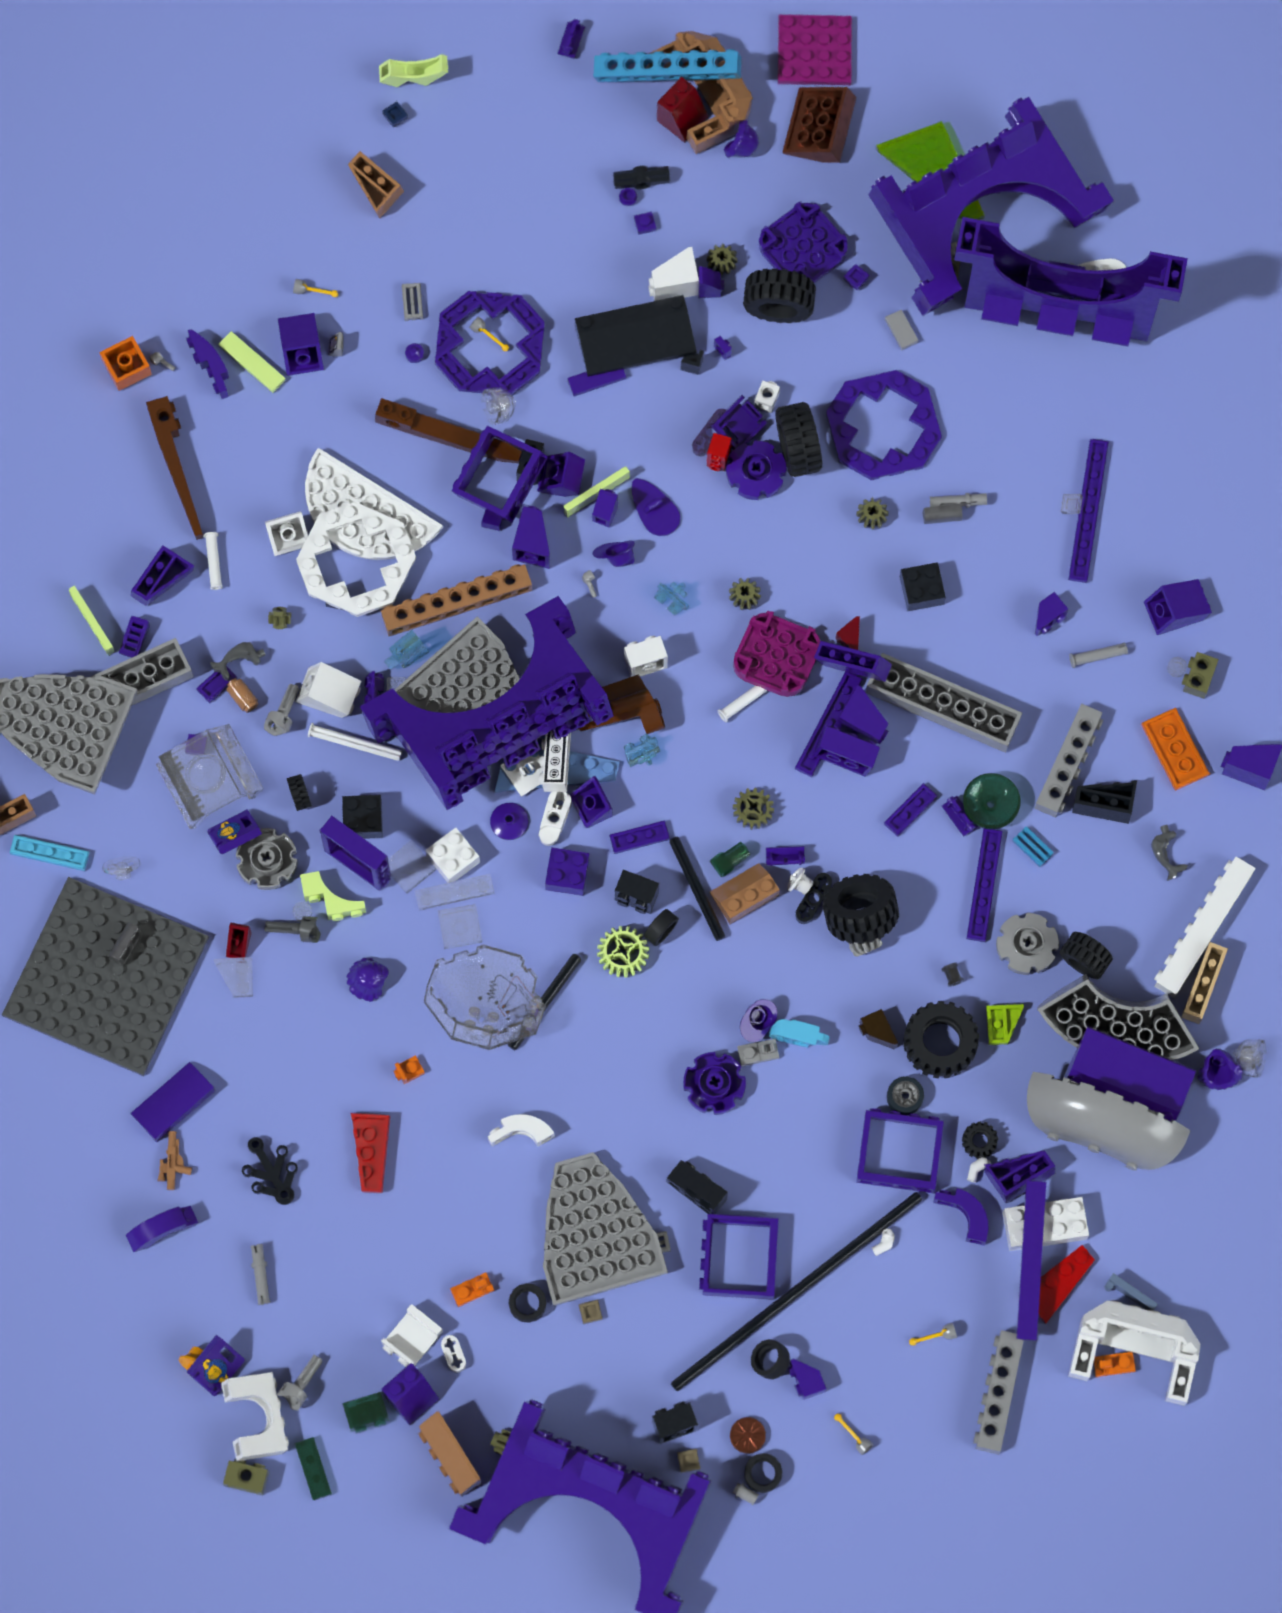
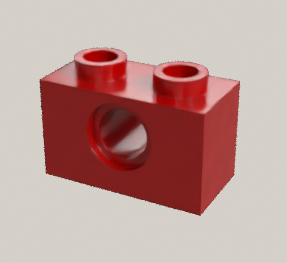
M713 433L707 452L706 465L711 470L725 471L731 452V437Z

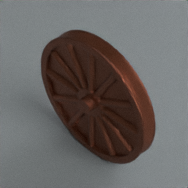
M741 1418L731 1428L730 1440L734 1448L739 1452L746 1454L754 1453L765 1442L766 1432L764 1426L754 1418Z

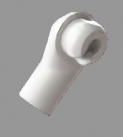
M981 1157L971 1163L967 1181L976 1183L979 1171L984 1169V1164H991V1161L986 1157Z
M884 1229L882 1231L881 1243L872 1247L875 1256L892 1248L895 1235L891 1229Z

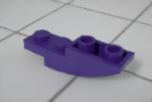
M192 329L187 330L189 337L186 340L189 348L193 347L195 351L192 355L196 365L200 364L201 369L206 368L209 378L213 377L215 383L212 386L215 394H220L221 399L227 398L228 392L223 380L228 379L229 375L224 362L206 339Z

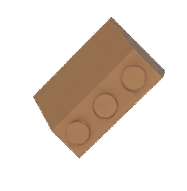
M758 863L710 891V894L728 923L732 924L778 897L780 889L771 875Z

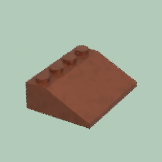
M799 87L782 153L823 163H840L857 97L848 87Z

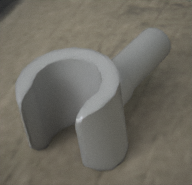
M155 352L150 356V361L155 366L160 362L174 371L175 367L164 360L159 352Z
M588 570L583 574L582 580L587 584L592 598L597 595L591 581L595 579V576Z

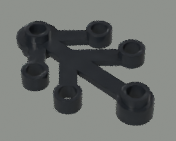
M258 1137L251 1138L248 1142L249 1151L258 1156L266 1172L253 1169L251 1165H245L242 1168V1174L247 1178L255 1177L273 1182L275 1188L265 1187L261 1182L256 1181L251 1186L253 1193L273 1196L281 1205L290 1204L294 1199V1191L291 1185L298 1167L295 1162L287 1163V1175L284 1184H282L279 1177L284 1159L288 1155L287 1147L284 1145L277 1147V1158L273 1168L263 1151V1141ZM258 1142L259 1146L257 1148H253L252 1143ZM285 1149L286 1153L280 1155L279 1150ZM294 1165L296 1168L294 1171H289V1166ZM246 1168L252 1170L250 1174L244 1173ZM255 1185H260L261 1189L255 1191L254 1187ZM287 1192L288 1196L286 1198H282L281 1193Z

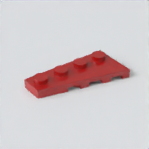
M351 1113L361 1190L363 1193L382 1194L390 1116Z

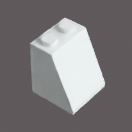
M688 247L652 271L648 288L650 297L653 296L654 301L684 295V298L698 295L699 278L692 247Z
M320 662L308 668L295 702L343 718L348 714L350 715L354 709L353 701L360 693L361 687L359 686L361 680Z

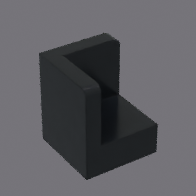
M700 350L699 354L695 353L684 356L681 360L680 370L699 375L704 359V351Z

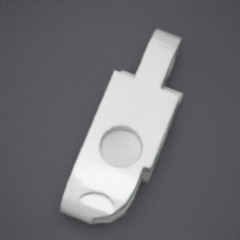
M553 791L548 797L539 831L540 841L545 846L555 844L563 830L571 809V796L566 792ZM563 801V805L559 806L556 802ZM551 816H557L559 820L554 823L551 822L549 818Z

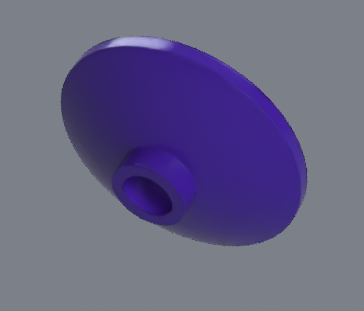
M501 804L491 814V829L501 839H517L527 830L528 815L518 804ZM507 817L513 818L511 822H507L505 819Z

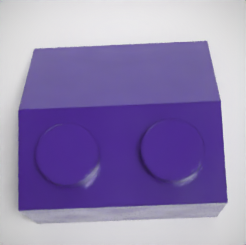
M570 451L547 456L548 458L541 469L537 492L564 497L578 495L581 488L585 459Z

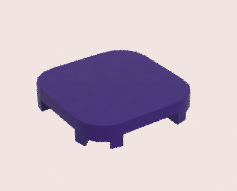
M801 201L796 203L789 212L770 226H765L761 230L759 237V250L773 268L796 271L811 278L814 283L841 264L846 258L848 250L845 235H842L816 203H801Z

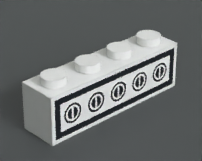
M549 731L545 735V739H542L544 756H541L540 765L543 767V773L539 775V784L543 786L544 792H567L571 733L557 740L552 731Z

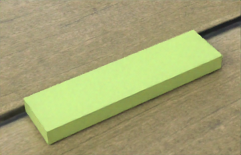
M232 331L218 344L222 350L272 393L286 381L284 376Z
M621 468L565 504L564 513L567 518L595 501L600 489L612 490L629 479L630 471L628 468Z
M75 585L69 588L70 596L107 655L110 656L115 653L112 644Z

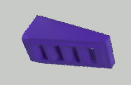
M131 616L119 654L130 658L139 655L150 628L149 621ZM135 625H138V626H141V627H143V628L140 629V628H137V627H134V626H135ZM132 631H133V632H136V633H139V634H140V637L131 634ZM129 639L138 641V643L129 642ZM126 646L135 648V651L126 649Z

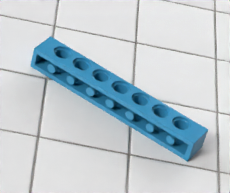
M728 49L725 52L708 50L703 53L697 50H692L689 53L672 51V53L666 54L661 51H656L654 54L637 52L630 55L625 52H620L618 55L601 53L600 55H594L593 77L597 82L678 80L680 77H683L685 80L741 79L742 57L739 52L733 49ZM703 61H707L706 66L700 67ZM720 61H725L723 66L718 67ZM671 62L670 67L664 68L666 63ZM689 62L687 67L682 68L683 63ZM635 63L633 69H628L630 64ZM649 63H653V66L651 68L646 69V66ZM613 64H618L614 70H610Z

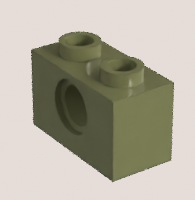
M235 1458L234 1461L229 1460L223 1485L263 1496L269 1471L265 1469L266 1466L254 1463L253 1466L246 1465V1461H236ZM245 1471L252 1473V1477L248 1481L241 1479V1475Z

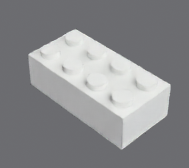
M1082 1197L1045 1202L1043 1246L1087 1240L1089 1232ZM1025 1205L1004 1208L1003 1219L1009 1251L1022 1250Z

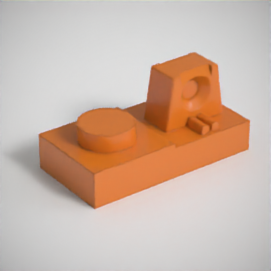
M486 1272L450 1288L458 1308L494 1292Z
M1133 1352L1094 1357L1095 1377L1135 1373L1136 1371Z

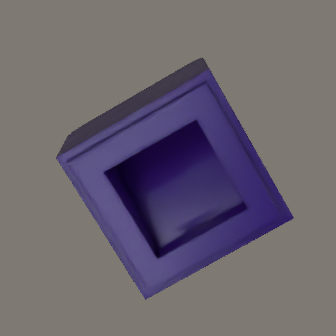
M485 510L481 527L500 531L503 518Z

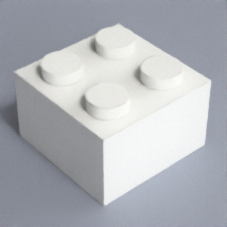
M650 636L645 641L639 643L634 641L624 647V660L630 677L638 674L641 677L667 668L668 656L661 636Z
M454 828L425 850L426 857L449 885L480 863L479 855L457 828Z

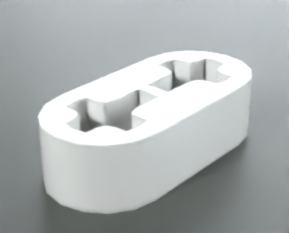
M448 1335L441 1342L442 1350L450 1370L459 1373L466 1367L465 1357L458 1339L455 1336ZM448 1340L456 1343L453 1345L455 1351L451 1353L449 1347L445 1348ZM455 1355L458 1361L462 1360L460 1368L451 1365L454 1363L453 1356Z

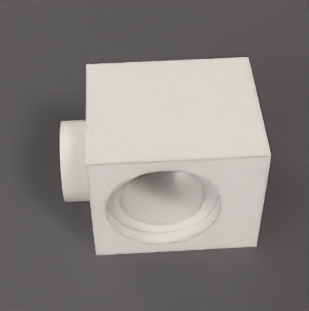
M762 381L754 401V407L772 413L780 393V387L772 381ZM771 393L772 396L767 398L763 394Z

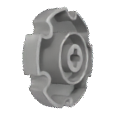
M262 828L260 829L262 835L238 846L236 858L241 860V862L237 864V869L247 884L251 885L255 882L258 883V889L272 890L281 886V880L289 881L293 877L298 865L297 859L293 858V855L297 851L293 841L285 833L278 836L275 829ZM270 856V860L264 862L263 858Z
M1026 913L1025 918L1014 915L1004 922L1000 928L1003 936L997 937L996 949L1000 960H1007L1009 962L1008 969L1018 974L1029 975L1030 970L1034 969L1037 973H1040L1053 963L1055 956L1052 952L1058 950L1059 939L1055 928H1048L1046 926L1047 919L1038 914ZM1026 941L1030 942L1029 947L1025 946Z

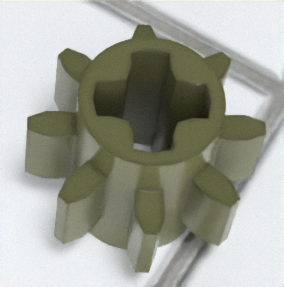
M274 607L272 612H269L268 624H273L274 629L287 628V624H291V612H287L285 607Z
M502 1429L501 1433L495 1432L490 1444L495 1447L494 1452L502 1455L511 1432Z

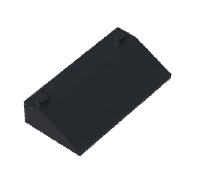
M684 295L575 318V330L588 377L697 353Z

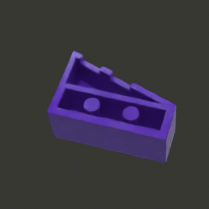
M162 545L131 590L130 596L147 606L193 572L194 565Z
M1043 1150L1011 1160L1005 1159L999 1163L984 1164V1173L1003 1201L1008 1203L1026 1191V1181L1043 1182L1055 1174V1164L1046 1151Z

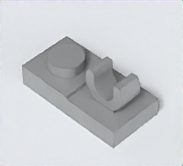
M775 1039L737 1046L741 1067L779 1059Z

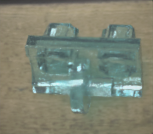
M672 582L670 585L674 589L672 591L666 584L660 583L657 586L659 590L654 598L663 604L669 597L673 602L667 609L673 615H677L683 609L687 610L689 605L678 596L679 594L683 598L687 596V593L684 591L686 585L683 582L679 585Z
M645 734L639 739L640 745L635 747L633 743H628L624 746L626 759L630 767L644 762L648 766L652 765L651 759L656 756V753L660 752L658 741L655 737L651 738L648 734Z

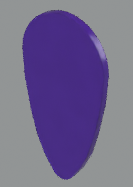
M639 478L634 479L631 489L632 498L645 528L656 536H667L673 533L680 523V513L677 507L653 484Z

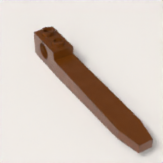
M168 396L148 401L146 405L157 441L196 540L204 538L173 438L180 436L178 429H181L179 419H175L173 415L176 412L173 401L169 402ZM163 416L169 417L166 421L160 420Z
M381 398L375 414V423L470 453L480 439V433L417 413L416 409ZM494 438L484 457L500 462L518 464L522 451L507 442Z

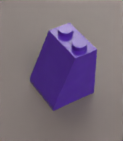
M315 313L278 318L287 376L324 370Z
M523 506L512 546L513 560L549 569L550 552L542 510L535 506Z
M1199 579L1162 585L1143 601L1157 635L1203 621L1212 613Z
M857 685L834 725L847 733L857 735L861 740H870L876 744H881L889 732L886 730L888 722L862 687Z
M1282 745L1233 746L1231 752L1227 751L1220 766L1224 768L1222 775L1265 791L1280 755Z
M412 1363L381 1389L384 1398L409 1426L439 1400V1397L428 1381Z

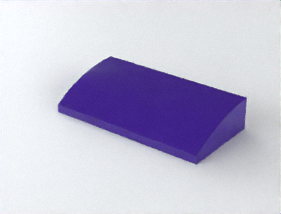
M189 1062L130 1114L157 1142L214 1093L215 1088Z

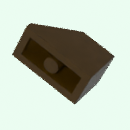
M882 1009L860 1018L858 1028L862 1036L866 1035L869 1041L891 1049L897 1048V1039Z

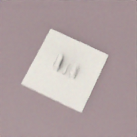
M539 755L523 759L516 764V768L513 771H508L504 763L500 765L521 797L540 785L539 775L543 772V767L540 765L541 757ZM526 764H528L531 771H533L535 767V772L532 775H527L525 773L524 769L528 774L530 773L527 770V768L524 767Z

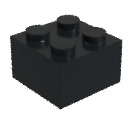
M938 562L901 569L899 577L907 612L945 604L946 596Z
M381 795L342 796L343 824L364 839L383 838Z
M623 869L615 888V901L623 907H634L635 911L646 914L647 912L651 914L659 894V883Z
M683 1401L673 1405V1409L666 1410V1408L655 1411V1415L652 1416V1423L660 1444L698 1431V1423L690 1403L686 1404Z

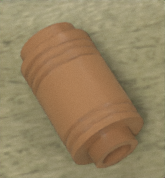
M235 678L227 684L228 688L226 691L242 711L249 713L258 706V699L242 679L237 680Z

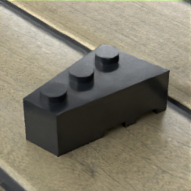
M1137 780L1130 783L1114 782L1110 785L1078 786L1072 813L1129 824Z
M680 1160L666 1178V1182L707 1214H716L726 1202L728 1192L711 1181L707 1175L695 1170L696 1168L690 1162Z

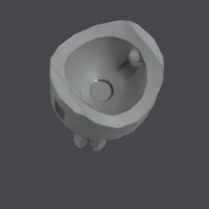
M290 683L278 711H270L268 713L264 729L271 735L284 734L289 732L292 720L288 717V714L299 691L296 684Z
M316 1355L312 1356L294 1384L285 1382L277 1394L284 1396L293 1410H299L307 1399V1395L303 1390L322 1364V1359Z

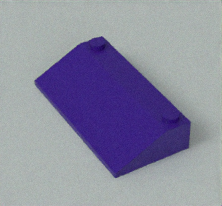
M1087 1026L1064 1074V1078L1079 1084L1082 1082L1095 1086V1090L1105 1094L1106 1091L1121 1095L1123 1100L1132 1104L1138 1102L1149 1107L1148 1110L1163 1114V1118L1171 1122V1120L1176 1121L1181 1112L1196 1070Z

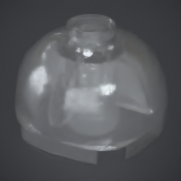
M493 387L484 390L482 393V403L485 402L486 405L483 411L490 424L498 425L512 417L516 401L506 389Z
M1247 1039L1239 1045L1237 1050H1234L1233 1059L1236 1061V1064L1240 1065L1243 1075L1254 1078L1262 1075L1265 1066V1060H1263V1054H1266L1265 1040Z

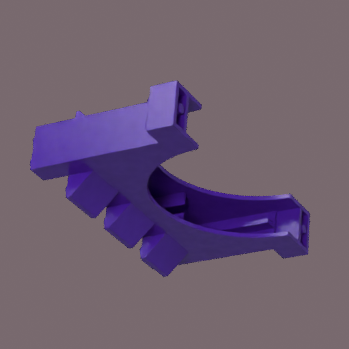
M1022 97L1017 99L1008 108L1009 112L1005 115V118L1011 126L1010 130L1008 128L1002 130L991 144L987 142L980 147L974 146L968 150L965 156L961 154L955 157L947 169L943 170L941 168L933 174L929 172L918 183L913 181L908 184L907 188L901 191L892 175L887 178L885 176L880 177L871 186L872 190L868 194L922 281L918 285L919 287L914 290L915 294L911 297L922 316L954 299L953 294L962 290L952 265L951 239L954 226L962 210L974 201L1000 192L1029 194L1048 202L1058 209L1074 228L1105 211L1114 201L1103 182L1098 185L1093 183L1087 188L1084 186L1029 97L1024 100Z
M962 217L954 260L973 264L964 308L983 311L981 320L1018 326L1021 309L1039 313L1036 330L1073 336L1076 320L1094 323L1091 340L1128 347L1130 339L1148 340L1160 298L1179 302L1188 258L1150 251L1149 255L1142 262L1116 270H1086V267L1050 260L1047 263L1031 257L1012 246L1003 237L999 223ZM1054 295L1066 296L1069 299L1054 297ZM1076 298V299H1082V300H1085V301L1070 300V299Z
M559 596L525 614L532 626V635L534 637V649L530 663L518 682L496 700L468 711L440 713L427 711L408 703L392 688L360 706L368 729L378 744L396 735L446 810L456 807L459 803L463 802L461 794L468 792L470 789L491 778L487 766L502 759L505 766L509 768L538 752L540 747L537 738L546 735L549 731H552L558 740L589 723L588 714L597 726L614 716L606 692L567 640L576 634L570 612Z
M530 1399L529 1402L525 1401L478 1512L476 1511L477 1507L467 1503L464 1506H458L449 1529L486 1545L490 1543L498 1527L512 1512L534 1499L554 1495L583 1498L610 1512L626 1529L633 1541L639 1558L641 1573L640 1591L634 1610L641 1613H678L683 1600H680V1595L671 1591L666 1594L665 1591L712 1481L708 1479L709 1475L701 1471L691 1473L683 1493H681V1488L674 1485L668 1487L662 1485L664 1481L658 1478H643L644 1473L634 1469L629 1472L626 1469L627 1465L618 1461L608 1462V1457L602 1454L590 1455L588 1454V1449L581 1446L574 1448V1446H571L572 1442L565 1438L559 1437L555 1439L552 1437L553 1433L543 1429L537 1430L546 1409L542 1408V1403Z

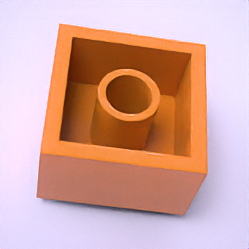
M133 336L99 352L101 360L118 391L152 375L150 366Z

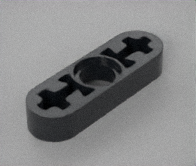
M819 873L815 877L812 887L798 906L795 917L800 924H808L812 920L825 894H827L826 892L831 887L832 879L827 873ZM825 878L828 885L824 884L820 892L817 890L820 884L818 880ZM816 894L819 897V901L811 903L808 900V896ZM807 906L810 907L807 914L809 917L802 919L799 912L803 913Z

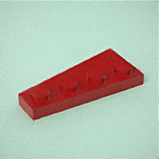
M1083 1245L1045 1273L1040 1279L1038 1316L1045 1325L1095 1261Z

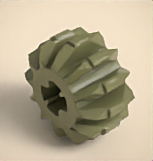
M723 243L720 248L715 244L714 250L710 249L708 251L709 256L706 257V261L709 262L708 268H713L716 272L720 271L721 276L724 271L729 275L730 269L735 270V264L738 263V258L735 257L736 251H731V246L725 248Z
M873 497L870 502L864 499L863 504L858 505L859 511H857L856 516L860 517L858 522L864 523V528L871 525V529L874 530L875 525L881 528L882 523L887 522L886 516H888L889 512L885 510L887 508L886 504L880 505L881 499H878L877 502H874Z
M740 578L739 584L736 582L732 583L733 588L729 589V593L732 595L729 596V599L734 601V607L740 604L741 610L744 609V606L750 610L751 604L757 605V600L761 598V595L758 594L761 589L756 587V581L750 584L749 578L746 579V582H743V579Z

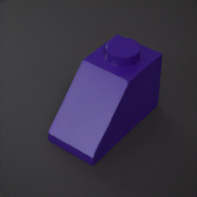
M699 266L698 297L721 298V291H725L724 280H721V273Z

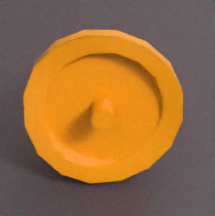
M194 1346L188 1354L180 1356L178 1360L188 1371L203 1350Z

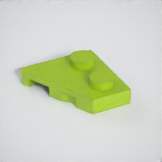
M1024 1004L986 1006L988 1045H1008L1023 1011Z

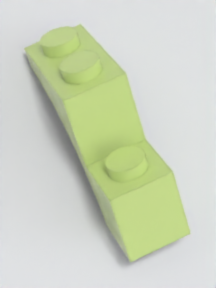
M443 54L422 61L389 59L379 65L380 82L394 87H399L407 81L427 86L448 73L447 56Z
M319 871L300 875L305 902L315 903L324 898L328 920L340 921L347 916L356 918L366 913L364 901H349L333 894L323 883Z

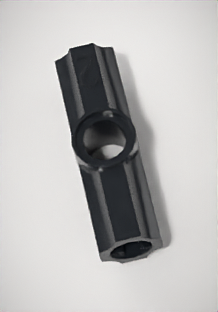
M637 166L632 170L613 172L615 189L629 187L646 189L651 185L670 183L668 166L654 168Z

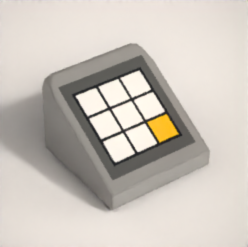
M338 332L329 339V356L343 355L344 338L342 332Z

